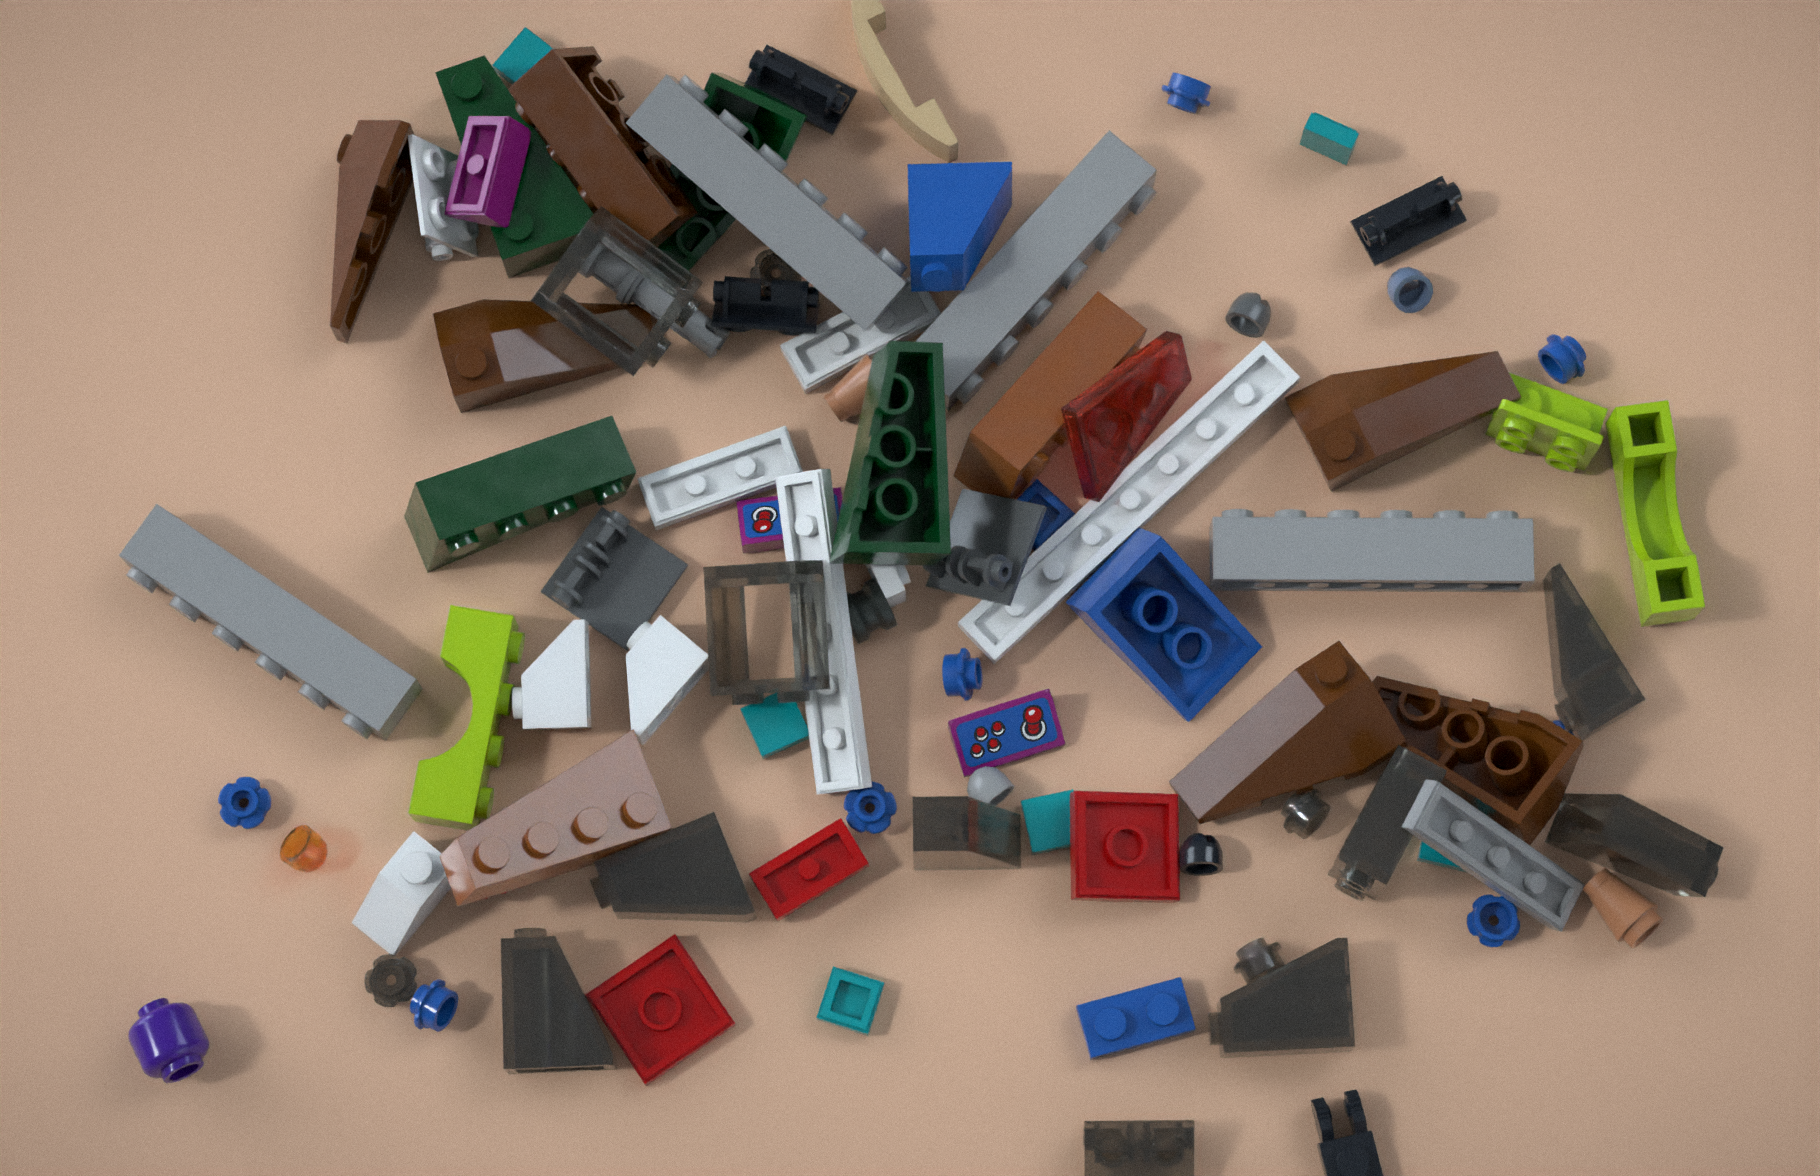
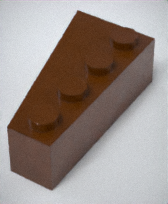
M594 46L551 49L508 88L517 101L515 104L517 112L526 123L532 127H537L548 142L546 148L551 158L559 166L570 171L579 183L577 189L582 199L591 208L599 210L609 223L610 227L608 230L615 243L623 250L630 251L632 255L655 250L692 218L697 211L665 160L658 155L650 156L646 149L650 144L626 124L630 116L624 114L618 105L625 96L615 80L609 79L606 82L595 68L602 62V59Z

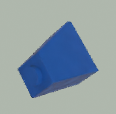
M1012 162L907 164L911 292L963 291L1012 206Z

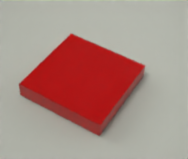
M1104 791L1071 792V900L1176 903L1180 901L1178 794Z
M676 934L585 994L646 1086L736 1025Z

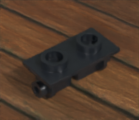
M769 45L765 46L763 52L756 50L749 63V68L752 71L745 81L746 84L764 91L808 115L805 120L806 122L831 135L836 131L857 93L856 89Z
M1440 176L1351 220L1350 223L1374 266H1377L1466 222L1467 219L1458 205V202L1462 201V195L1458 186L1454 182L1447 184L1443 176Z
M725 276L724 281L714 280L713 301H715L711 327H725L733 332H747L752 329L774 330L790 336L800 335L804 332L816 333L820 307L819 290L809 286L808 281L772 279L770 297L761 296L762 279Z

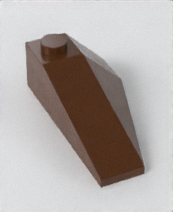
M358 120L353 135L346 134L338 150L337 163L340 166L330 327L336 339L346 344L414 181L408 135H414L411 124L402 120Z
M482 299L433 313L439 346L453 397L461 413L662 356L650 313L636 304Z
M1498 351L1332 374L1285 397V401L1331 492L1496 412L1502 399L1512 402L1521 399V395Z
M1337 641L1292 671L1172 778L1169 783L1198 823L1203 824L1259 807L1265 799L1294 790L1299 795L1314 790V784L1341 776L1348 780L1364 775L1405 748L1407 742L1369 676L1342 643Z
M1376 676L1372 683L1407 742V746L1394 754V756L1424 779L1438 781L1522 841L1531 845L1558 810L1584 747L1583 741L1537 713L1520 710V713L1491 707L1490 702L1472 698L1471 702L1440 695L1436 689Z

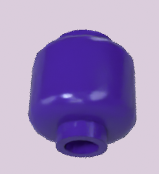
M160 998L139 1009V1019L130 1028L128 1038L146 1075L152 1078H162L165 1083H174L193 1075L203 1067L204 1061L202 1058L208 1052L209 1040L192 1006L183 1002L169 1003L167 998Z

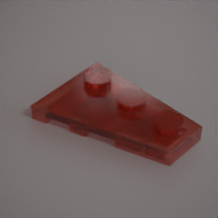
M1170 331L1163 332L1061 408L1084 498L1096 502L1101 501L1191 382L1192 376L1181 334Z

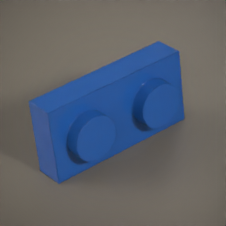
M1181 977L1076 1005L1090 1060L1196 1030Z

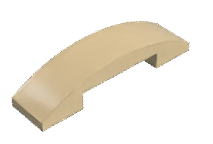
M851 0L852 24L858 54L866 76L885 109L911 138L929 152L948 163L958 159V140L935 99L933 98L915 107L875 35L886 29V12L880 0Z

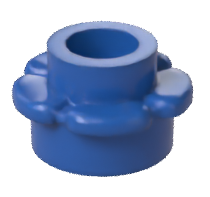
M1173 72L1168 86L1162 85V91L1170 95L1167 104L1172 107L1196 114L1198 106L1209 107L1210 105L1207 97L1211 86L1202 81Z
M1555 334L1548 336V344L1538 351V359L1544 370L1550 377L1561 384H1565L1571 378L1582 377L1585 373L1583 362L1586 360V353L1582 346L1571 336H1565L1564 338Z
M961 648L958 654H946L943 658V685L948 697L961 696L965 701H968L972 698L973 690H980L982 687L983 676L980 659L971 658L966 648Z
M240 777L236 780V783H228L220 791L218 803L222 806L220 816L231 827L255 828L264 821L267 811L270 810L271 796L266 788L260 787V782L257 779ZM243 798L249 800V805L245 808L239 805L240 800Z
M873 781L871 788L850 790L844 800V809L848 812L846 816L847 823L852 829L860 833L866 831L871 834H878L885 831L891 824V816L895 815L897 810L893 794L885 792L882 784ZM866 804H874L875 810L872 813L866 812Z
M1491 894L1483 895L1474 901L1472 905L1473 911L1467 915V927L1471 935L1479 937L1482 945L1500 947L1505 940L1511 941L1516 937L1520 929L1516 905L1503 896L1494 897ZM1490 916L1498 918L1497 925L1493 926L1489 923L1488 919Z
M434 980L430 986L423 984L413 995L410 1003V1012L414 1014V1025L418 1029L424 1027L440 1032L452 1020L458 1006V994L445 987L446 982L444 980Z

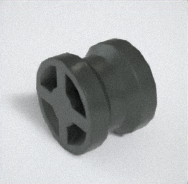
M875 578L864 582L862 590L853 594L847 592L851 630L858 644L868 640L872 631L879 628L889 630L897 626L892 609Z

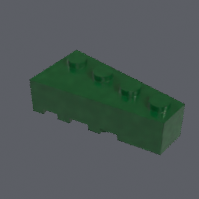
M485 55L435 72L461 145L469 116H510L531 131V138L508 227L490 226L508 278L593 249L604 237L602 225L582 199L562 167L551 158L546 144L536 129L521 118L515 107L516 100Z
M891 341L873 355L830 556V564L933 565L951 554L943 343Z
M609 416L415 482L404 517L427 573L548 522L564 520L574 515L579 509L596 502L599 506L615 502L627 494L626 490L629 489L636 470L614 418Z

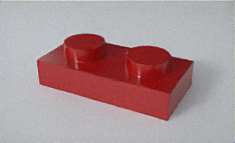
M840 818L749 873V876L778 922L869 867V863Z

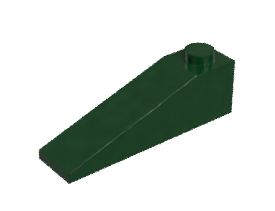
M711 72L704 88L709 96L703 103L718 116L726 109L749 129L743 137L756 149L759 150L765 143L788 162L808 115L774 96L724 73ZM672 164L670 170L697 213L655 250L632 255L631 259L637 264L644 261L649 265V269L652 270V275L678 285L734 223L736 218Z

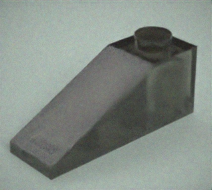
M1559 563L1552 567L1543 579L1554 696L1558 701L1554 708L1558 718L1564 723L1565 728L1571 733L1576 730L1583 741L1635 711L1646 699Z

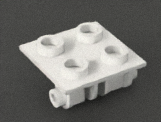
M413 134L408 135L421 236L425 237L426 251L431 252L432 259L436 261L451 259L453 257V249L473 258L477 257L476 238L479 234L478 223L450 218L444 215L459 156Z

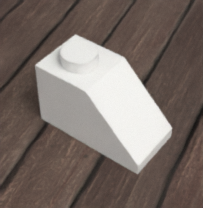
M661 615L652 625L647 621L641 624L626 644L630 648V651L626 654L631 730L634 729L638 742L641 745L648 741L712 666L710 656Z
M585 619L573 620L521 675L522 687H513L514 719H522L523 729L591 728L589 622Z
M414 831L379 872L352 921L353 925L393 957L397 955L451 889L439 857L442 853Z

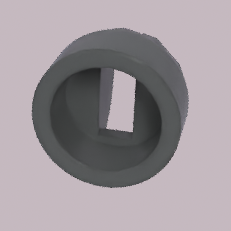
M1246 292L1234 300L1225 320L1236 332L1248 337L1258 338L1263 336L1270 322L1271 308L1267 300H1261L1260 294Z

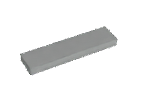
M1425 780L1402 825V828L1549 929L1562 932L1585 886L1583 882L1438 781Z

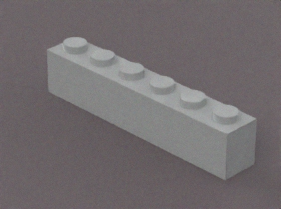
M666 74L628 119L626 124L863 330H871L910 285L911 282L902 275L908 267L885 247L877 254L862 241L868 232L846 213H843L839 219L832 215L822 206L828 198L807 179L804 178L799 185L783 172L788 163L764 143L759 150L756 149L743 137L749 129L730 112L724 109L718 116L703 103L709 94L691 78L684 75L678 81L675 77Z
M1111 131L1104 135L970 281L965 289L959 293L915 341L943 343L945 408L948 411L958 400L966 404L979 391L984 383V379L980 376L993 362L998 366L1002 365L1012 355L1019 344V341L1015 339L1017 335L1028 324L1033 328L1038 326L1054 305L1049 300L1062 286L1067 290L1075 286L1088 269L1084 262L1096 249L1102 253L1105 252L1120 235L1122 228L1118 225L1130 212H1133L1135 215L1140 214L1154 198L1156 191L1153 189L1157 170Z
M158 504L155 505L119 554L123 561L131 568L126 574L128 578L150 593H153L157 586L173 596L169 605L189 620L196 622L201 615L216 625L212 634L238 652L243 644L260 655L255 663L276 679L281 681L285 674H288L303 684L298 692L319 708L325 710L327 705L331 703L343 711L346 715L341 722L365 739H368L373 732L386 741L423 689L416 678Z
M1230 509L1223 511L1222 517H1213L1209 528L1211 591L1528 592L1535 581L1533 519H1519V515L1515 511H1493L1487 513L1486 518H1466L1463 511L1445 510L1435 512L1433 518H1412V512L1389 510L1382 512L1380 518H1359V512L1355 510L1330 511L1327 513L1328 517H1306V512L1303 510L1286 509L1276 511L1275 517H1253V511Z

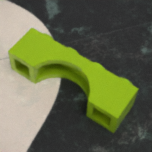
M1669 401L1615 407L1605 424L1641 627L1694 620L1705 608L1696 554L1691 551L1687 544L1678 510L1675 481L1677 446Z
M450 605L440 657L447 668L461 676L469 685L473 702L472 716L466 732L451 749L436 757L419 761L408 812L415 822L468 831L480 824V819L486 820L490 817L494 799V788L487 787L491 767L499 768L504 749V736L497 735L501 715L509 716L512 709V691L515 685L508 683L511 663L519 664L521 661L525 642V633L518 632L519 626L513 615Z

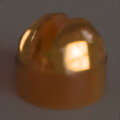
M300 825L294 828L285 837L280 848V859L297 871L306 873L318 870L324 864L328 855L327 844L324 839L307 825Z

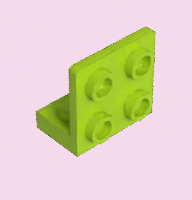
M1509 373L1521 395V399L1516 402L1502 399L1496 412L1492 414L1485 435L1496 438L1495 443L1505 450L1514 453H1525V450L1542 455L1546 457L1545 462L1556 469L1574 472L1577 468L1585 471L1602 443L1604 436L1599 433L1608 409Z

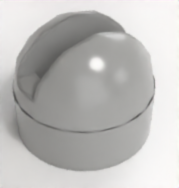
M985 766L975 770L970 776L967 792L971 802L983 814L1002 802L1012 792L1014 785L997 768Z

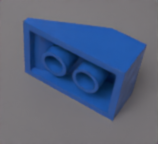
M1140 527L1066 601L1070 608L1098 638L1187 722H1190L1262 648L1259 642L1161 536Z

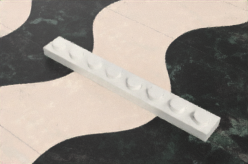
M1263 340L1028 557L1011 606L981 600L958 622V627L995 664L1108 560L1139 527L1142 528L1296 386L1299 383L1300 376Z

